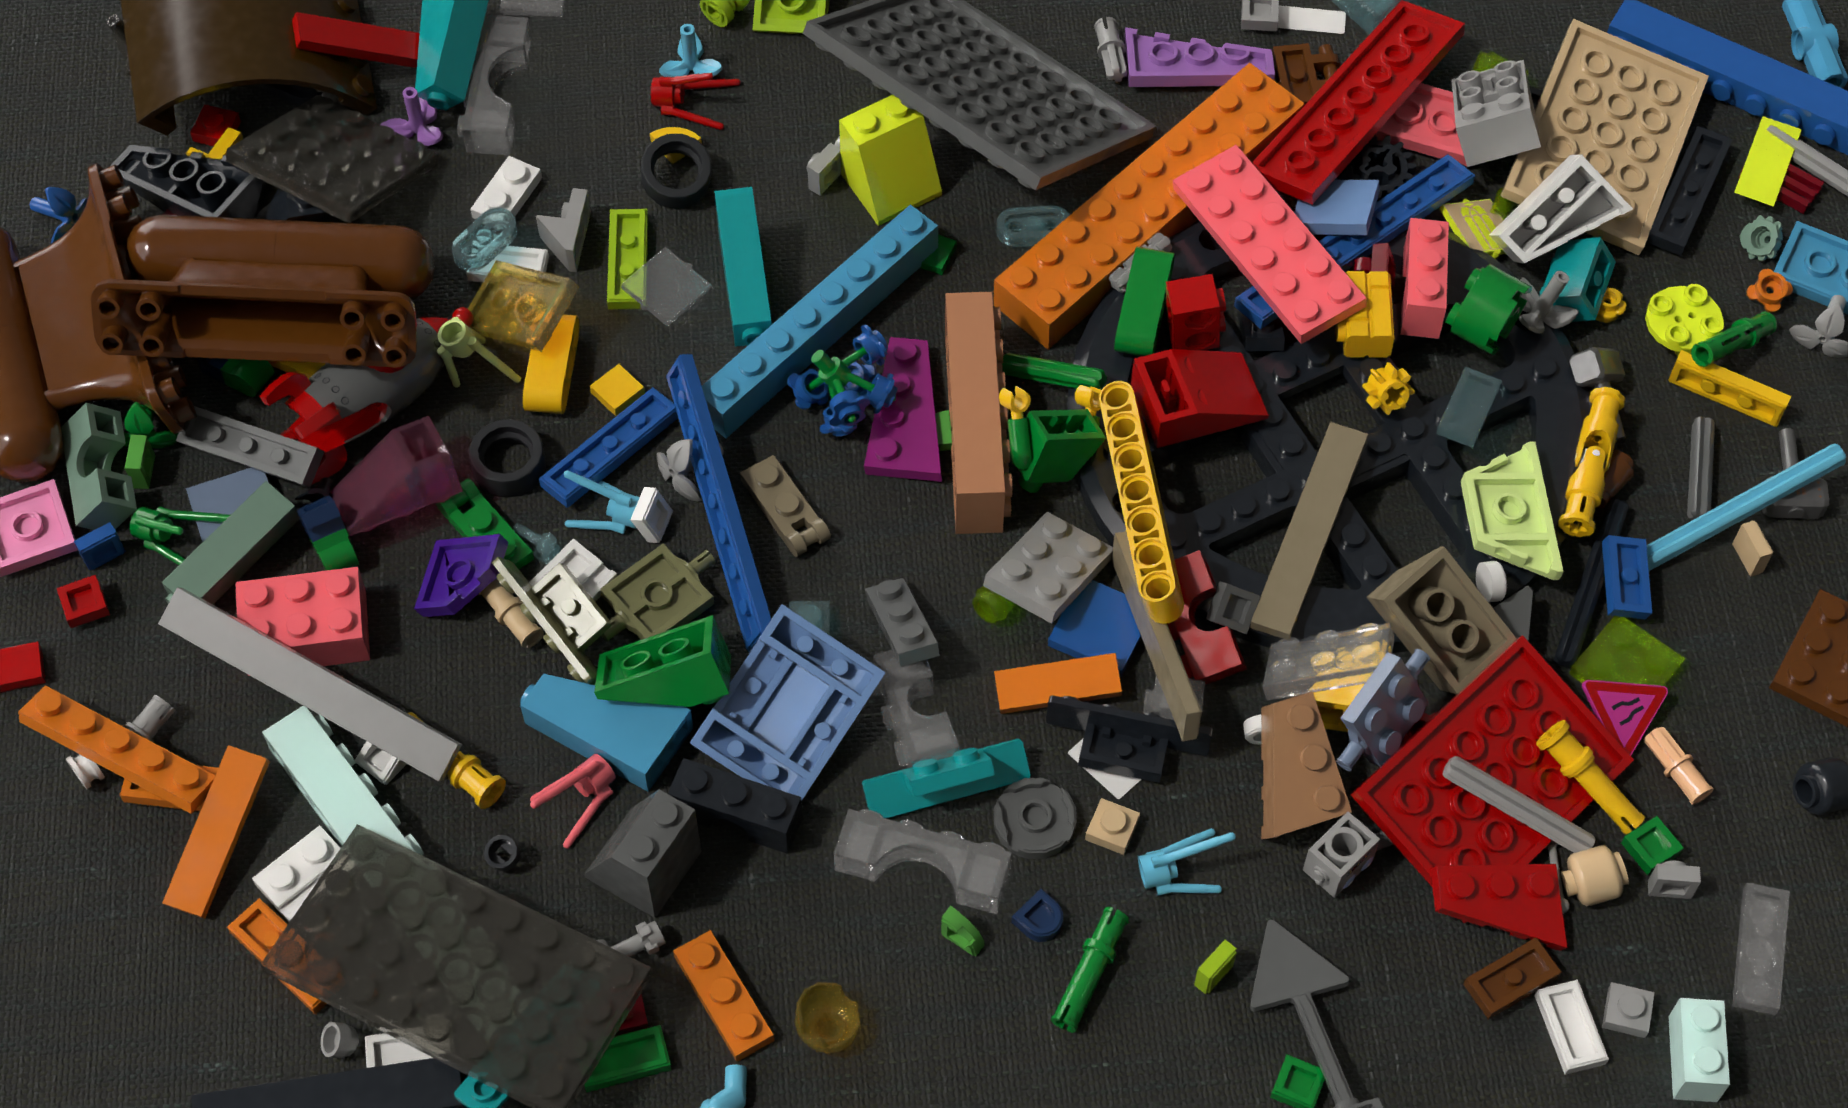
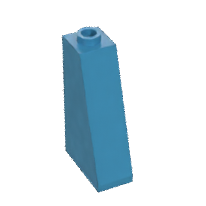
M543 674L535 685L531 684L527 687L520 701L525 724L586 758H590L593 754L600 755L611 766L615 774L647 792L650 791L693 729L691 710L684 706L597 699L594 693L595 685Z

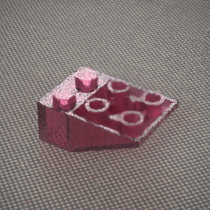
M427 416L391 430L331 490L330 494L336 503L349 535L352 536L359 532H368L377 525L397 517H406L415 510L430 504L444 502L451 496L463 491L450 454L432 420Z

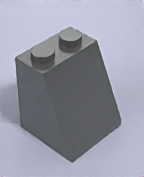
M657 790L630 809L585 872V878L656 918L702 852L695 809L662 790Z

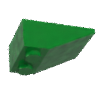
M712 615L599 654L594 690L597 699L692 707L701 703L708 705L721 700L725 695L729 694L731 654L714 616Z

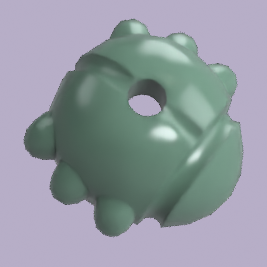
M1759 215L1753 223H1748L1743 228L1740 234V242L1742 247L1747 249L1749 259H1756L1758 257L1759 261H1764L1767 257L1774 258L1777 251L1782 245L1781 240H1783L1781 231L1783 225L1781 222H1775L1772 216H1768L1765 219L1764 216Z

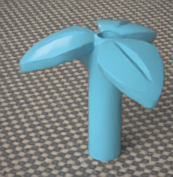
M684 24L680 28L681 39L677 51L683 60H671L664 63L660 67L659 73L664 77L689 75V71L693 70L694 74L712 73L715 76L722 70V66L714 59L699 60L704 53L701 40L695 33V28L692 24Z

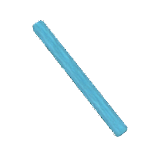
M1831 444L1648 544L1649 571L1841 467L1846 463L1845 452L1838 444Z

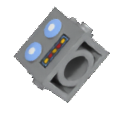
M1347 812L1308 850L1303 871L1317 885H1320L1335 898L1353 882L1354 878L1371 864L1380 838L1350 812Z

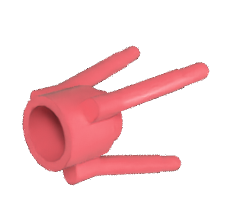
M593 754L572 772L531 796L530 806L535 809L572 785L585 797L591 794L595 795L563 843V847L569 849L601 803L613 794L608 785L616 779L615 773L604 758L598 754Z

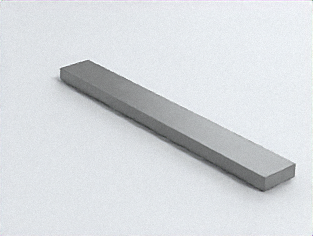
M176 588L158 623L437 781L444 780L462 746L458 741L184 588Z

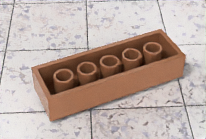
M992 292L945 294V348L949 416L952 434L951 458L956 534L1003 533L1004 517H1011L1012 475L1009 473L1008 463H1010V444L1006 436L1008 414L1007 408L999 402L1000 391L1004 388L1006 389L1005 372H1002L1003 340L1000 339L1001 309L1000 307H993Z

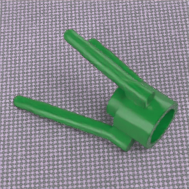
M140 507L131 518L130 533L133 537L144 540V548L156 551L177 565H180L185 559L161 544V541H167L172 533L177 535L183 533V528L174 526L171 519L224 522L230 515L170 510L163 507H158L155 511L146 507Z

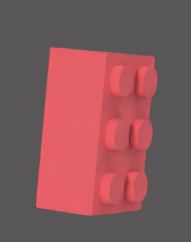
M358 567L236 582V607L239 620L322 666L370 660L366 589Z

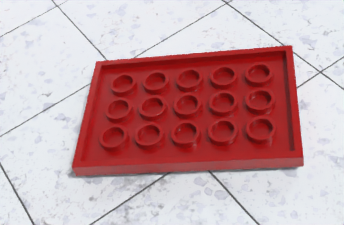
M1522 635L1498 655L1365 780L1351 796L1432 887L1430 869L1435 866L1529 864L1552 841L1443 776V770L1450 758L1458 756L1570 822L1594 799L1574 777L1568 778V776H1564L1560 772V764L1546 749L1540 750L1536 745L1538 739L1551 726L1561 720H1565L1570 726L1568 730L1583 747L1589 746L1592 749L1593 761L1611 781L1625 770L1634 759Z

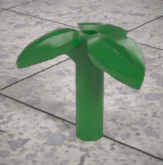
M135 402L130 407L125 418V429L130 433L124 432L126 442L124 446L129 447L131 435H147L153 449L166 448L177 443L176 439L179 433L173 434L171 431L156 432L153 429L155 412L147 406Z

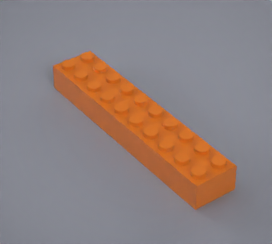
M1249 62L995 278L994 306L1000 307L1002 313L1049 350L1098 307L1105 294L1112 287L1109 276L1117 268H1124L1122 264L1134 254L1137 246L1142 247L1144 244L1148 246L1147 241L1156 233H1162L1170 238L1189 228L1198 220L1174 191V179L1234 145H1237L1246 157L1253 162L1303 108L1305 103Z

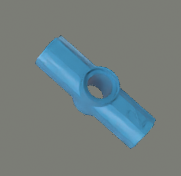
M1784 0L1782 8L1792 30L1791 47L1795 59L1804 60L1809 75L1837 87H1844L1848 81V76L1838 54L1839 38L1836 27L1832 23L1826 24L1817 0Z

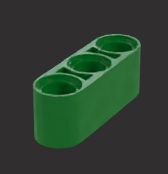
M1136 247L1117 327L1114 351L1138 356L1155 353L1166 304V282L1171 281L1175 253Z

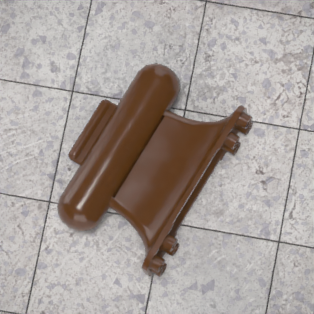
M99 163L88 167L89 195L86 206L74 226L49 246L20 259L19 251L11 234L0 227V476L18 483L41 480L57 467L64 454L65 441L58 412L72 406L113 399L139 402L156 412L173 434L185 431V422L197 418L191 399L188 396L182 398L180 389L188 387L186 375L180 365L173 367L171 357L108 355L100 349L95 341L91 310V293L95 286L101 281L108 279L136 280L131 275L125 259L127 238L133 228L143 220L138 214L129 217L132 215V209L139 207L140 204L131 185L118 190V188L125 186V183L116 165L103 169Z
M157 215L146 218L136 225L127 238L125 259L131 275L136 280H103L93 289L91 293V310L94 337L100 349L108 355L174 358L201 357L315 362L352 366L403 367L413 361L417 351L416 308L412 300L420 296L433 280L435 259L430 243L418 230L405 226Z

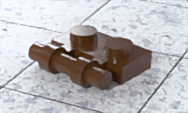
M1309 43L1273 46V63L1278 84L1305 104L1340 67L1339 57L1333 52V47L1330 44L1321 45L1318 49L1319 54L1312 55ZM1316 72L1323 74L1325 79L1317 80Z

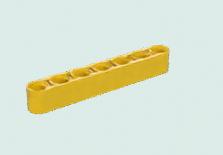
M1114 381L1107 384L1101 390L1099 402L1138 589L1150 618L1161 624L1171 623L1181 616L1184 610V601L1144 418L1132 386L1124 381Z

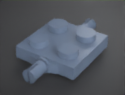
M1415 649L1408 662L1404 664L1401 657L1387 652L1341 716V720L1348 729L1350 743L1336 760L1340 767L1346 771H1351L1362 753H1364L1370 763L1380 767L1399 749L1401 741L1413 724L1422 717L1428 705V701L1417 682V676L1431 659L1427 653L1420 649Z

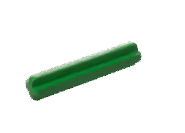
M1006 353L1003 357L1002 370L1008 376L1078 388L1080 385L1089 388L1092 386L1100 390L1107 383V376L1103 369L1014 353Z

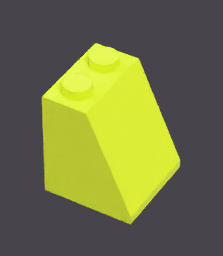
M890 95L839 120L841 175L878 226L894 219L910 204L917 208L942 196L941 184L923 114L917 110L907 108L901 103L899 98Z

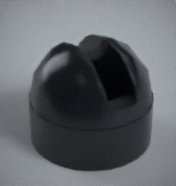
M498 835L490 839L486 844L484 857L487 863L494 869L507 871L513 869L520 861V848L509 836ZM500 846L512 855L508 861L496 853Z

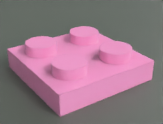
M54 479L0 497V577L78 550L74 543L75 537L59 488Z

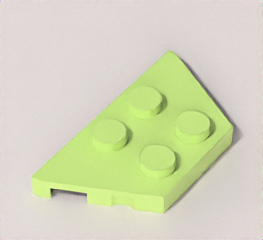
M1528 442L1523 445L1520 451L1508 457L1503 454L1492 459L1490 464L1486 466H1478L1465 472L1460 482L1474 549L1549 579L1559 580L1564 571L1536 443Z

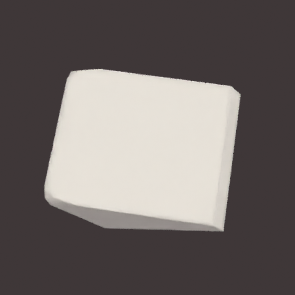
M367 741L354 760L355 763L384 785H387L406 765L405 762Z

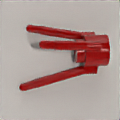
M698 73L676 77H654L651 83V103L653 107H661V115L676 116L722 130L724 129L723 123L675 107L677 104H683L686 89L739 86L741 81L739 79L711 80L713 79L712 73Z

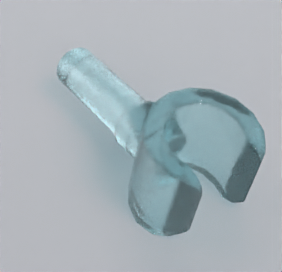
M520 523L515 524L513 530L517 534L537 545L533 554L538 560L548 564L561 551L553 534L544 533L540 535Z

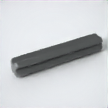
M1702 416L1694 419L1691 432L1687 516L1691 521L1711 510L1715 422L1712 418H1704Z

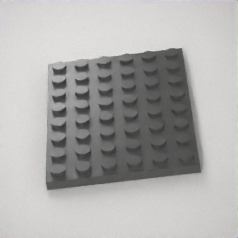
M869 0L809 20L803 31V34L813 40L819 49L832 53L841 59L847 68L859 71L871 79L874 86L887 90L899 98L904 106L917 110L929 118L932 125L945 129L957 137L962 145L975 149L987 157L993 166L1005 169L1018 178L1020 184L1034 190L1045 187L1151 139L1157 127L964 0Z

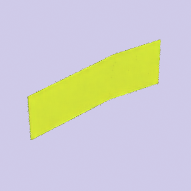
M1763 116L1734 193L1774 207L1794 148L1766 129L1773 125L1797 141L1802 129Z

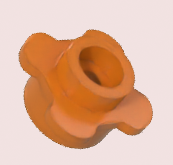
M1763 269L1758 274V281L1755 285H1750L1747 288L1746 294L1750 300H1757L1763 304L1767 312L1774 313L1780 309V302L1783 298L1791 295L1793 287L1781 274L1773 272L1771 269ZM1771 288L1773 293H1767L1766 289Z

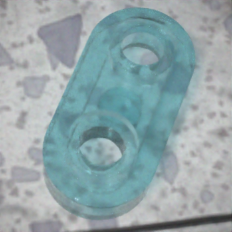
M1059 206L1009 208L998 216L996 234L1003 244L1010 247L1034 246L1052 231L1047 229L1057 227L1070 214Z
M492 208L479 216L453 241L452 253L456 265L465 271H477L487 266L516 238L517 225L514 215L504 208ZM502 230L501 233H494L495 231Z

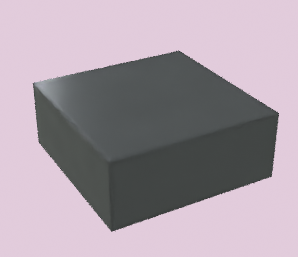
M1219 581L1206 620L1247 634L1260 596Z

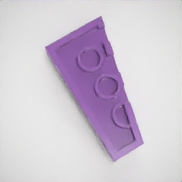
M1125 27L1124 40L1129 87L1222 86L1249 62L1271 79H1275L1273 55L1270 49L1225 43L1222 48L1214 47L1207 43L1205 39L1191 38L1190 43L1170 40V34L1155 32L1154 37L1137 35L1138 29Z

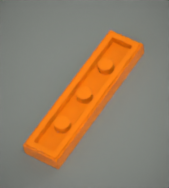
M229 745L227 746L162 902L164 905L203 919L206 918L270 763L267 758Z

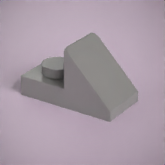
M572 189L570 201L563 203L561 218L536 216L540 238L570 272H577L591 214L587 189Z

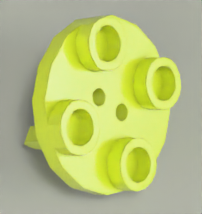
M1690 284L1687 287H1668L1654 294L1647 306L1645 320L1648 331L1658 343L1675 351L1677 357L1681 350L1691 353L1692 347L1695 344L1722 332L1724 328L1720 307L1708 296L1707 290L1698 284Z

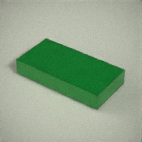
M661 1025L576 1047L586 1092L672 1070Z

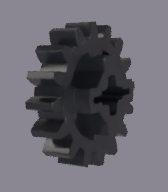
M1375 134L1337 178H1339L1338 180H1379L1380 192L1377 199L1378 202L1415 177L1416 164L1411 163L1412 152L1402 153L1404 145L1402 142L1392 145L1390 144L1391 136L1387 135L1383 141H1380Z

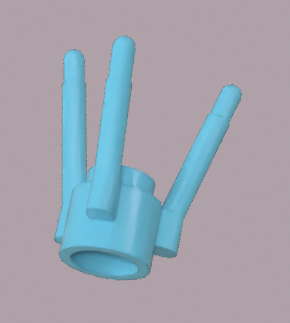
M567 470L564 472L565 478L610 498L606 515L612 517V521L566 520V527L612 530L621 534L625 533L627 526L636 529L630 519L640 497L628 494L602 480L596 483Z
M1211 828L1160 850L1138 856L1139 870L1145 889L1156 887L1158 896L1168 893H1220L1222 891L1220 885L1171 883V879L1178 877L1175 861L1231 842L1236 838L1235 833L1230 832L1208 839L1215 835V830Z

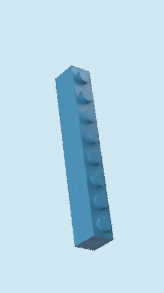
M910 204L702 385L714 429L725 439L788 384L787 380L791 374L797 373L799 375L812 363L811 358L816 351L823 350L825 352L922 266V261L938 248V225Z

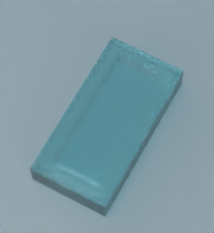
M1465 367L1438 425L1436 434L1473 448L1500 389L1502 380Z

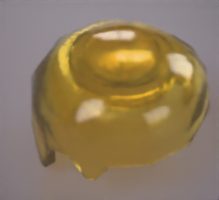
M828 982L815 983L804 989L797 1001L794 1020L797 1034L805 1044L816 1052L829 1054L842 1051L852 1045L860 1030L858 1003L851 1001L844 994L840 984Z

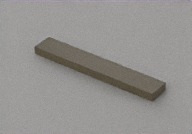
M1330 422L1252 617L1250 628L1288 641L1290 640L1367 443L1368 433Z
M1127 532L1115 533L1112 563L1182 741L1197 739L1202 710L1167 623L1161 624L1153 621L1145 607L1138 589Z

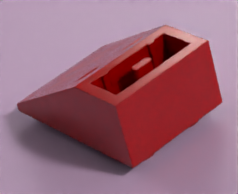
M1169 349L1134 359L1131 386L1156 448L1269 418L1242 352Z

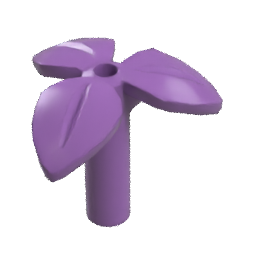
M414 87L405 88L403 90V98L409 120L406 121L401 118L387 120L380 125L382 131L389 137L403 141L408 140L414 133H417V143L423 146L438 143L443 138L441 130L435 126H425L437 118V109L431 107L426 100L420 98Z

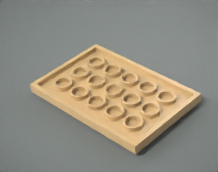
M1573 19L1535 109L1541 147L1517 154L1500 196L1521 204L1570 155L1582 154L1633 208V210L1600 224L1601 226L1585 233L1594 237H1601L1602 240L1639 255L1647 241L1709 76Z

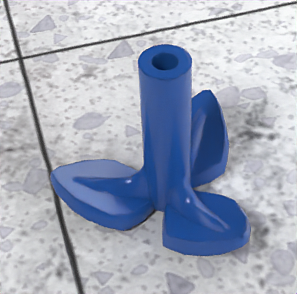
M47 187L45 188L47 200L40 197L32 198L30 209L62 221L54 231L51 239L52 244L67 233L78 221L88 198L82 199L76 208V199L71 192L63 188Z

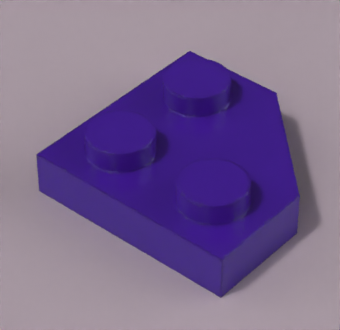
M501 534L436 540L414 610L423 617L456 614L496 579L499 572L492 564V561L497 557L504 559L509 542Z

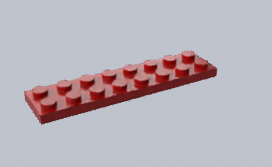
M1401 0L1258 155L1252 164L1275 190L1313 205L1464 35L1465 23Z

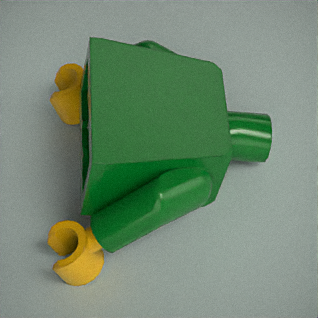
M1080 385L1077 388L1075 401L1078 405L1085 407V409L1029 411L1026 417H1023V412L1030 405V395L1017 386L1015 387V398L1013 393L1005 388L1000 391V404L1011 410L1012 418L1008 419L1011 461L1021 473L1018 482L1024 490L1036 493L1044 483L1067 482L1071 480L1089 458L1096 453L1097 449L1106 439L1099 427L1100 417L1096 416V412L1101 409L1099 402L1100 389L1092 386L1089 388L1084 385Z

